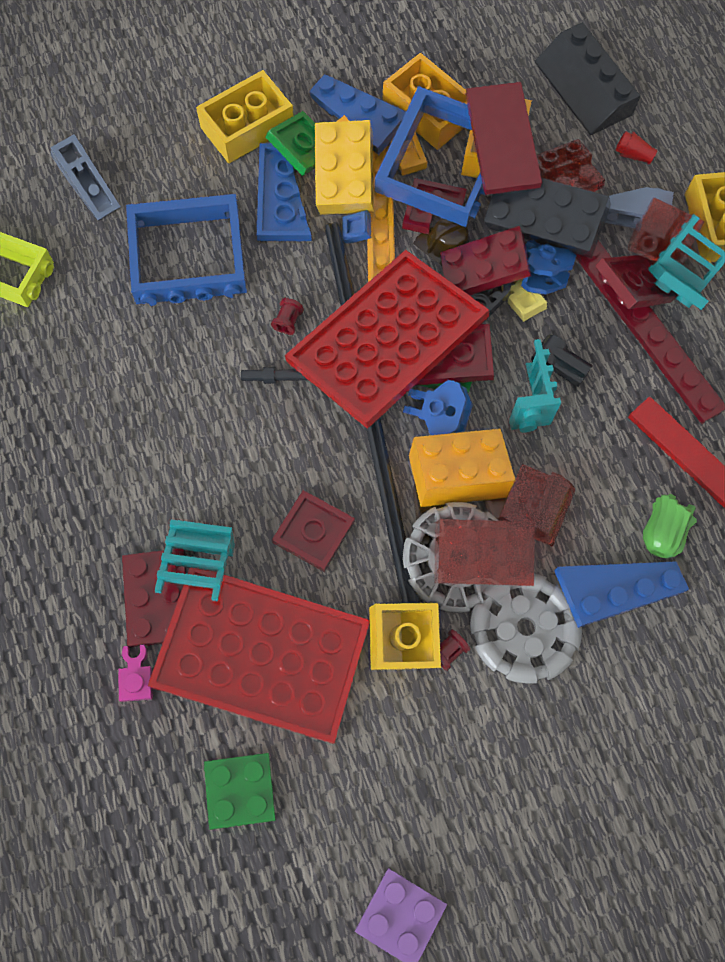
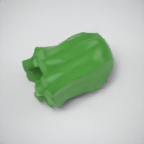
M664 494L661 497H657L656 502L653 503L652 515L643 530V540L647 550L657 557L666 559L680 554L685 547L690 528L697 523V519L693 516L696 507L690 504L687 507L678 504L676 496L672 494Z

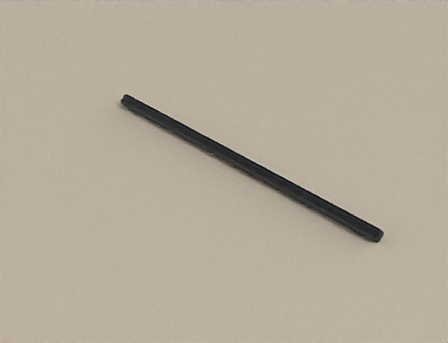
M334 222L328 223L325 226V232L339 300L342 306L354 295L340 225ZM379 418L366 430L402 603H420L418 594L408 581L411 579L407 567L404 568L403 549L406 535L381 418Z

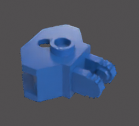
M534 240L527 241L525 247L531 276L523 278L521 286L528 292L544 295L566 288L570 275L568 271L572 270L576 255L569 249L553 247L549 244L541 246Z
M447 380L434 391L409 390L408 395L411 398L424 400L422 410L412 406H404L403 413L425 421L430 435L465 432L473 404L467 389L461 386L459 382Z

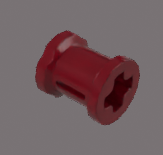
M282 298L279 303L281 308L277 317L272 320L271 326L278 332L293 335L296 331L295 323L297 318L303 314L304 308L301 303L294 299Z
M453 629L448 632V637L440 643L441 667L445 671L451 668L450 664L463 652L468 653L471 650L467 642Z

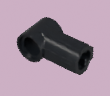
M549 334L542 341L543 350L549 349L550 352L546 365H553V372L579 387L593 365L569 351L564 340L556 335ZM536 351L534 352V354H533L532 357H531V361H532V362H533L534 357H535V355H536Z

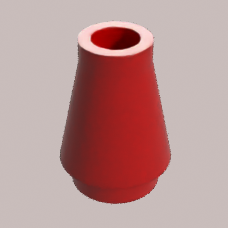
M625 131L615 151L620 153L621 157L642 161L647 164L653 161L657 153V149L650 146L634 131L632 133Z

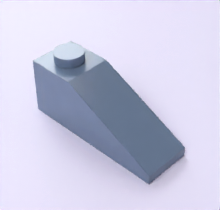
M75 134L51 147L52 158L97 221L121 207Z
M645 187L610 195L611 206L605 223L663 233L671 218L674 192L660 188Z

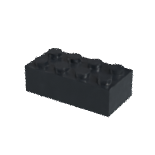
M541 178L542 184L540 188L492 195L484 218L488 228L502 232L520 226L523 237L526 240H534L540 244H549L553 247L569 249L575 254L589 258L593 257L611 206L610 197L607 195Z

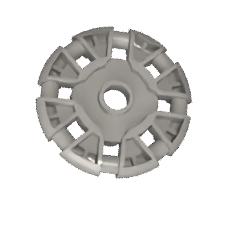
M465 502L446 503L445 507L439 509L433 507L415 521L412 525L414 530L410 538L405 540L403 565L404 568L407 567L411 578L408 581L421 599L427 603L430 601L438 603L440 610L454 613L470 612V608L474 607L475 604L481 603L482 605L492 599L488 597L483 600L481 594L488 586L493 584L500 588L502 585L499 583L511 574L513 552L512 546H508L505 537L507 532L494 515L488 511L484 513L476 509L477 505ZM450 518L453 527L443 529L441 520ZM470 520L480 524L477 532L467 528ZM425 534L433 537V540L429 543V548L420 544ZM493 539L497 551L490 553L486 541ZM455 548H461L466 553V562L461 566L454 565L451 562L450 554ZM428 561L431 572L422 575L419 563ZM487 566L496 570L492 579L483 576ZM439 583L449 586L445 595L436 591ZM473 585L475 594L466 596L463 587Z
M520 572L516 573L514 577H505L499 583L502 585L500 588L491 584L481 594L483 600L488 597L492 599L482 605L481 603L475 604L472 610L470 630L471 635L475 636L477 643L475 649L478 655L492 671L495 672L497 670L506 675L505 679L513 682L533 684L537 683L539 679L547 678L550 680L555 678L573 662L571 657L575 650L579 651L581 644L582 627H577L561 586L558 583L556 586L546 581L547 577L540 574ZM519 588L521 595L512 599L510 590ZM539 591L550 596L546 604L535 598ZM493 603L501 607L497 616L489 611ZM563 613L566 623L557 625L558 618L556 614ZM527 619L533 623L534 632L532 635L525 636L518 631L517 624L520 620ZM495 630L498 640L489 642L486 632ZM555 640L564 644L560 651L551 648ZM505 652L516 657L513 664L502 659ZM540 656L542 666L533 667L530 658Z

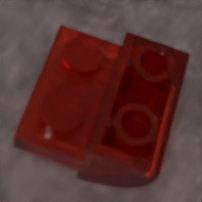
M579 139L536 155L540 175L543 179L592 192L604 188L605 178L591 163L592 153Z
M653 197L640 223H637L632 233L628 250L656 263L660 258L659 254L668 248L671 244L670 240L679 234L682 230L681 226L687 223L693 215ZM699 219L693 226V229L699 232L705 221ZM688 233L682 240V243L691 248L695 237ZM678 247L671 254V257L684 265L689 256Z
M522 464L498 520L526 531V536L553 547L575 494V487L566 478L553 471L551 475H548Z

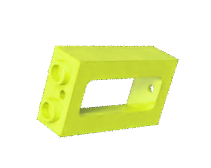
M0 232V256L30 267L19 288L0 282V297L29 307L32 300H36L39 297L41 284L45 277L48 278L52 274L54 262L47 249Z

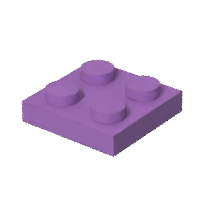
M388 868L355 932L402 962H418L447 904Z

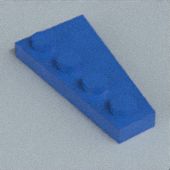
M325 74L309 91L311 98L331 116L335 115L340 119L345 115L349 121L370 120L373 131V151L378 155L392 141L406 113L405 110Z
M260 143L257 241H312L292 165L271 143Z
M677 562L557 567L554 570L578 628L689 590Z

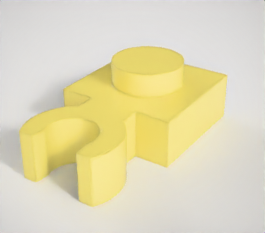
M522 279L514 281L515 285H511L508 304L523 322L547 309V301L541 294L526 291L521 286Z

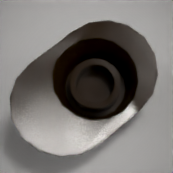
M442 218L430 228L429 234L421 233L417 236L413 244L442 266L440 252L469 243V231L467 227Z

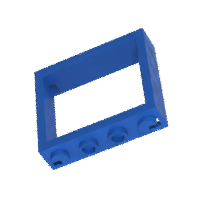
M418 86L375 176V192L467 227L470 218L475 219L479 212L481 203L478 200L480 195H485L481 173L475 182L465 207L393 179L424 113L472 130L467 104Z
M236 194L126 205L131 292L136 304L149 303L150 306H154L157 302L182 303L185 299L192 298L205 301L210 300L213 296L225 295L226 297L233 298V294L247 293ZM230 218L235 265L234 274L142 283L138 228Z

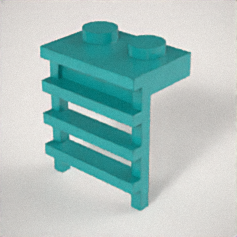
M693 214L690 220L681 226L682 230L679 234L670 240L671 244L668 248L659 254L660 258L657 262L651 265L648 270L657 279L655 284L666 293L673 290L679 294L676 299L688 308L695 305L702 310L709 300L701 292L724 265L725 250L693 229V226L700 219ZM688 233L721 256L714 265L682 243V240ZM678 247L708 268L709 271L701 278L672 258L671 254Z
M541 339L534 340L536 355L533 362L525 364L532 396L517 398L509 418L511 430L519 429L522 433L534 431L538 426L551 425L561 405V399L554 398V393L558 387L557 382H550L554 371L553 365H546L550 352L549 349L543 350Z
M171 519L169 534L165 540V550L161 556L160 570L157 572L155 593H162L164 582L213 588L211 599L218 601L228 556H233L235 548L232 527ZM173 548L221 556L220 561L174 555L172 550ZM169 565L217 571L216 578L168 572L167 570Z

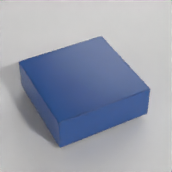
M367 210L342 217V239L345 243H355L371 238V214Z

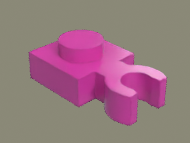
M140 645V654L136 658L130 657V648L128 646H124L122 649V657L127 662L128 668L118 669L120 702L153 699L152 688L148 687L152 675V667H143V662L148 655L145 645Z

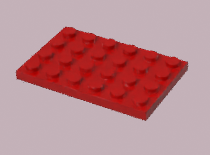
M405 250L285 354V359L287 363L368 429L489 317V309Z
M189 568L188 574L216 578L217 572ZM227 575L223 577L218 601L211 599L213 588L183 585L148 687L334 744L370 620Z

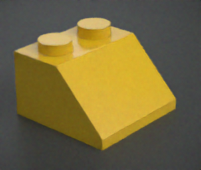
M438 603L374 604L369 607L371 670L441 668Z

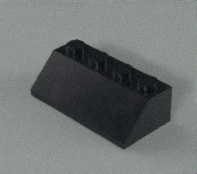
M583 22L562 31L535 60V64L590 136L634 114L641 95Z

